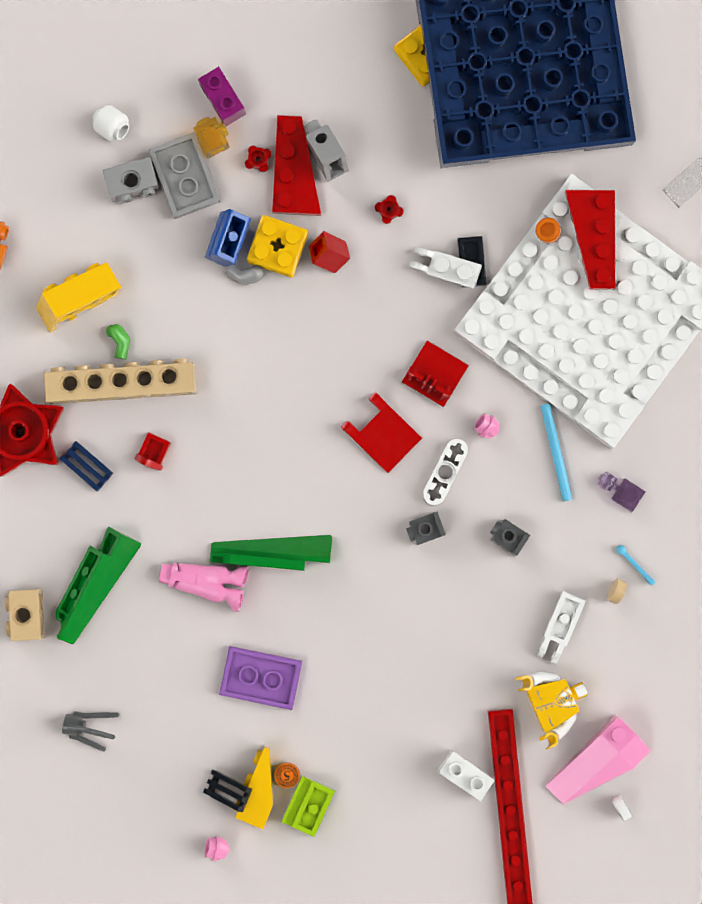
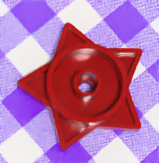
M13 384L8 385L0 404V477H4L26 462L58 465L52 433L64 411L63 406L33 404ZM20 428L26 429L23 437H19L17 434Z

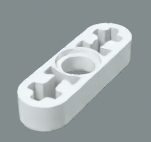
M453 439L446 445L423 491V498L427 504L436 506L444 501L468 453V447L463 440ZM457 444H460V450L463 451V454H458L455 457L454 462H458L456 467L453 463L443 459L445 456L450 459L453 452L450 450V446L455 447ZM443 465H447L452 469L451 478L446 480L438 475V470ZM435 478L438 482L447 484V487L444 489L441 486L438 491L441 498H435L434 501H431L429 499L430 495L427 492L428 490H434L437 483H432V480Z

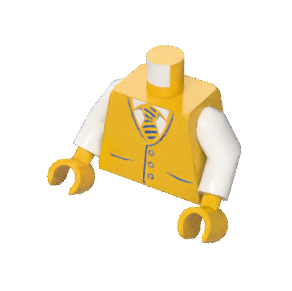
M542 671L516 677V681H523V687L518 689V691H526L543 732L547 733L540 736L539 740L547 739L549 741L548 747L545 748L546 750L555 747L576 721V714L579 712V708L575 701L588 696L583 682L569 687L565 678H560L555 673Z

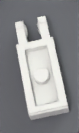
M419 247L415 248L414 252L417 255L432 259L429 267L416 261L411 262L409 267L426 272L429 276L475 289L482 267L481 264L438 251L432 252Z
M565 591L561 592L543 634L544 639L537 656L543 657L545 655L548 644L552 640L559 644L552 654L551 662L555 664L558 662L564 647H567L586 600Z

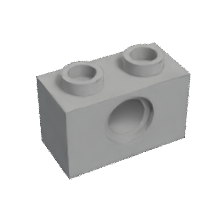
M150 157L103 169L109 196L113 203H128L132 201V197L139 195L142 198L155 195V191L160 190ZM130 177L138 178V184L135 187L126 186V181Z

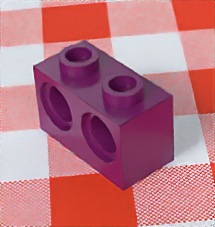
M219 66L198 78L201 89L225 127L246 115L244 106Z

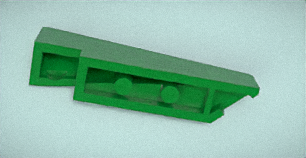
M108 526L100 548L97 549L91 545L89 546L56 609V620L61 623L57 639L69 644H74L141 547L140 542Z
M317 535L213 542L211 544L210 562L305 571V561L330 563L332 536Z

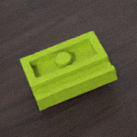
M302 775L281 822L315 837L335 790Z

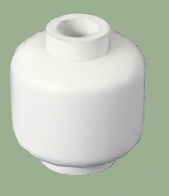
M112 105L104 106L95 111L93 115V129L97 134L110 142L122 140L127 135L130 125L126 114Z

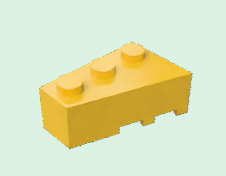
M107 262L101 265L95 263L86 268V272L78 275L74 273L64 279L65 282L58 286L54 283L45 287L42 290L43 293L36 305V309L51 333L56 330V324L66 319L72 321L77 318L76 314L88 308L91 310L116 296L121 289V285Z

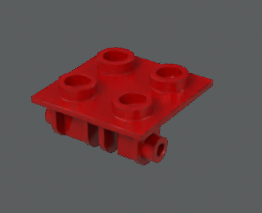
M427 340L407 371L402 383L444 408L469 365Z

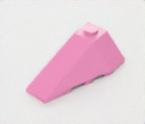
M614 715L548 782L546 787L565 804L633 769L651 750L618 716Z

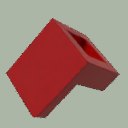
M325 231L308 246L312 264L332 273H336L350 259L346 242Z

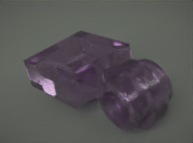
M606 471L603 475L600 474L598 478L600 480L598 485L608 492L612 489L615 490L611 500L631 513L646 492L626 478L618 486L616 484L618 479Z

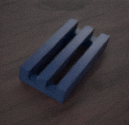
M77 441L60 458L63 463L97 492L114 474ZM78 448L101 468L106 475L102 477L75 453L76 449ZM72 456L100 482L98 484L93 482L68 460L69 457Z

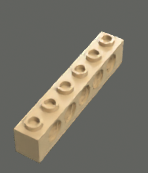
M174 359V364H164L163 360L149 361V365L139 366V362L124 363V367L116 368L114 364H101L100 369H90V366L82 365L75 366L73 371H65V367L50 368V372H44L45 400L48 404L196 394L195 365L193 362H189L188 359ZM169 371L175 372L176 380L171 384L164 383V374ZM143 373H149L152 378L151 382L145 386L140 385L139 377ZM118 375H125L127 378V382L123 387H116L114 384V380ZM96 376L101 377V386L97 389H92L90 387V380ZM70 378H75L77 380L76 388L72 391L66 390V381Z

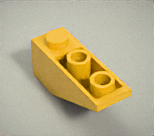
M265 746L263 751L258 749L253 760V764L257 765L253 774L248 773L244 785L252 788L244 811H237L235 817L260 829L264 828L274 804L270 747Z

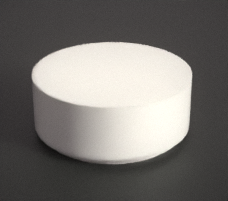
M619 795L613 798L612 802L622 820L626 821L633 816L622 796Z

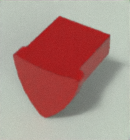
M148 432L139 453L135 455L134 459L151 469L161 471L163 468L162 462L171 442Z

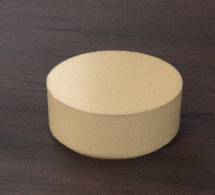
M619 578L614 580L608 592L607 601L618 604L621 601L627 588L625 581Z

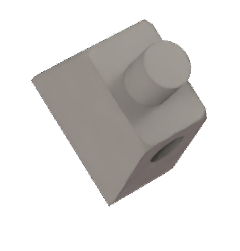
M318 120L308 122L305 125L308 133L306 135L308 147L326 181L329 182L348 172L345 153L329 126L324 125L321 127Z

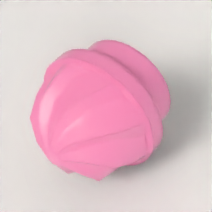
M484 413L476 421L474 430L478 432V436L491 439L498 434L499 423L493 415L488 416Z
M219 836L214 838L208 837L205 845V858H211V861L224 859L229 852L227 841Z

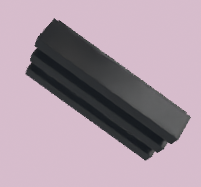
M212 769L211 775L213 777L208 779L207 784H209L208 789L204 788L203 793L238 812H243L252 788ZM219 779L244 791L243 796L219 784ZM215 788L241 801L240 804L214 792Z

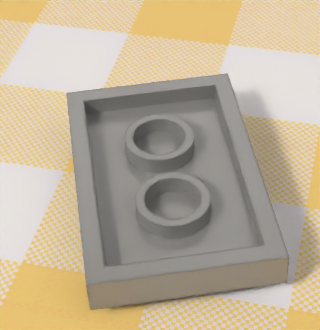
M195 132L148 149L174 219L220 203Z

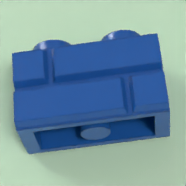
M231 209L220 212L205 258L225 267L235 265L251 218Z

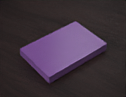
M229 646L219 695L293 710L302 661Z

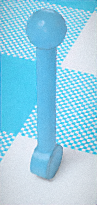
M617 546L616 552L623 555L652 586L655 581L626 552L625 546Z

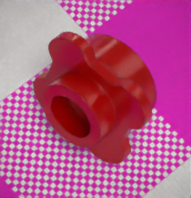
M254 145L248 148V159L245 161L246 168L259 169L260 172H266L268 170V159L272 156L271 151Z
M389 195L387 199L375 204V211L380 213L382 222L385 224H390L392 219L401 217L404 213L403 208L399 207L396 197L393 195ZM388 207L392 209L390 212L387 211Z

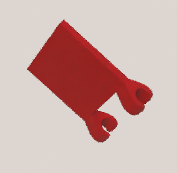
M373 393L369 397V401L380 410L360 432L350 421L344 422L341 428L389 473L422 437L378 393Z

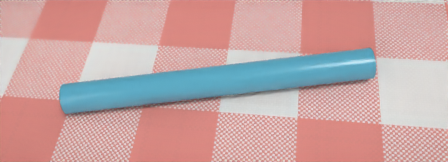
M550 403L541 405V411L563 502L573 500Z

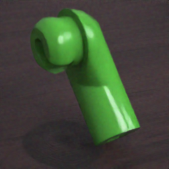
M119 324L109 325L106 329V335L111 337L117 344L114 357L126 360L130 337Z

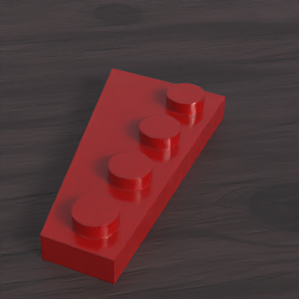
M277 115L273 214L321 216L302 116Z
M565 190L589 290H615V190Z

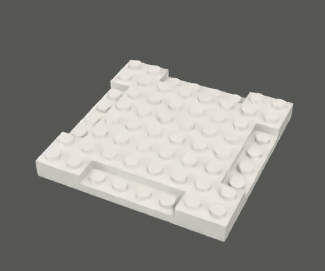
M571 174L453 333L607 447L613 449L700 330H702V269L692 261L688 262L615 208V290H589L565 190L594 189ZM543 218H553L561 227V235L554 243H543L536 235V225Z

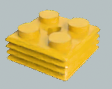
M420 25L394 45V52L419 84L424 87L429 83L426 56L422 55L424 43Z
M262 215L247 256V262L293 278L308 237V230ZM281 241L284 248L275 252L272 243Z

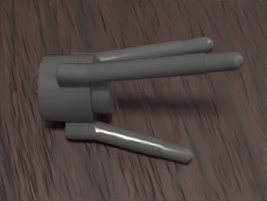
M75 711L74 715L67 714L65 716L62 734L69 735V739L78 740L104 752L106 750L104 746L83 737V734L87 733L108 739H115V735L87 728L86 721L82 719L119 717V713H81Z

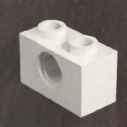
M452 749L438 769L441 775L479 801L483 799L495 781L493 777Z

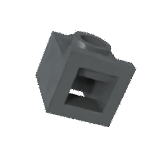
M438 511L410 521V527L406 528L410 541H415L417 545L446 535ZM426 524L430 527L428 534L421 532L420 528L422 525Z
M506 519L502 523L497 521L490 531L493 535L491 541L514 556L519 554L531 536ZM507 531L513 533L511 541H507L504 537Z

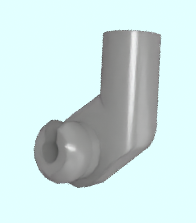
M230 265L225 274L241 285L257 283L264 272L258 265H254L246 270Z

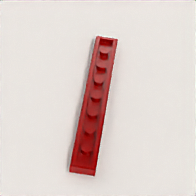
M513 709L487 711L507 904H533Z

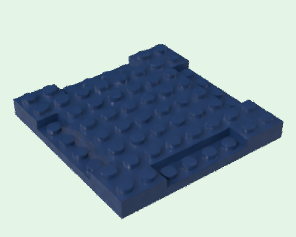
M416 0L435 117L433 122L440 168L489 163L490 160L582 149L584 151L632 146L636 142L615 0Z

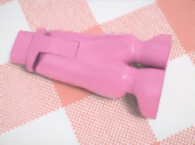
M176 562L173 565L163 563L159 583L169 584V588L174 587V589L200 596L212 602L227 601L232 611L240 612L244 595L243 590L229 589L223 585L226 583L244 588L247 582L249 567L241 565L231 572L224 566H204L179 563L178 565Z

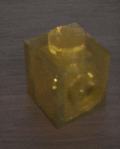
M205 117L196 123L197 126L193 127L195 135L208 159L230 148L225 137L229 133L224 123H218L215 117L211 119Z

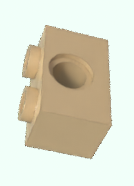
M42 589L8 591L9 596H5V610L9 611L10 621L6 622L7 636L11 637V641L45 639ZM22 608H26L30 613V618L27 622L20 621L18 613Z

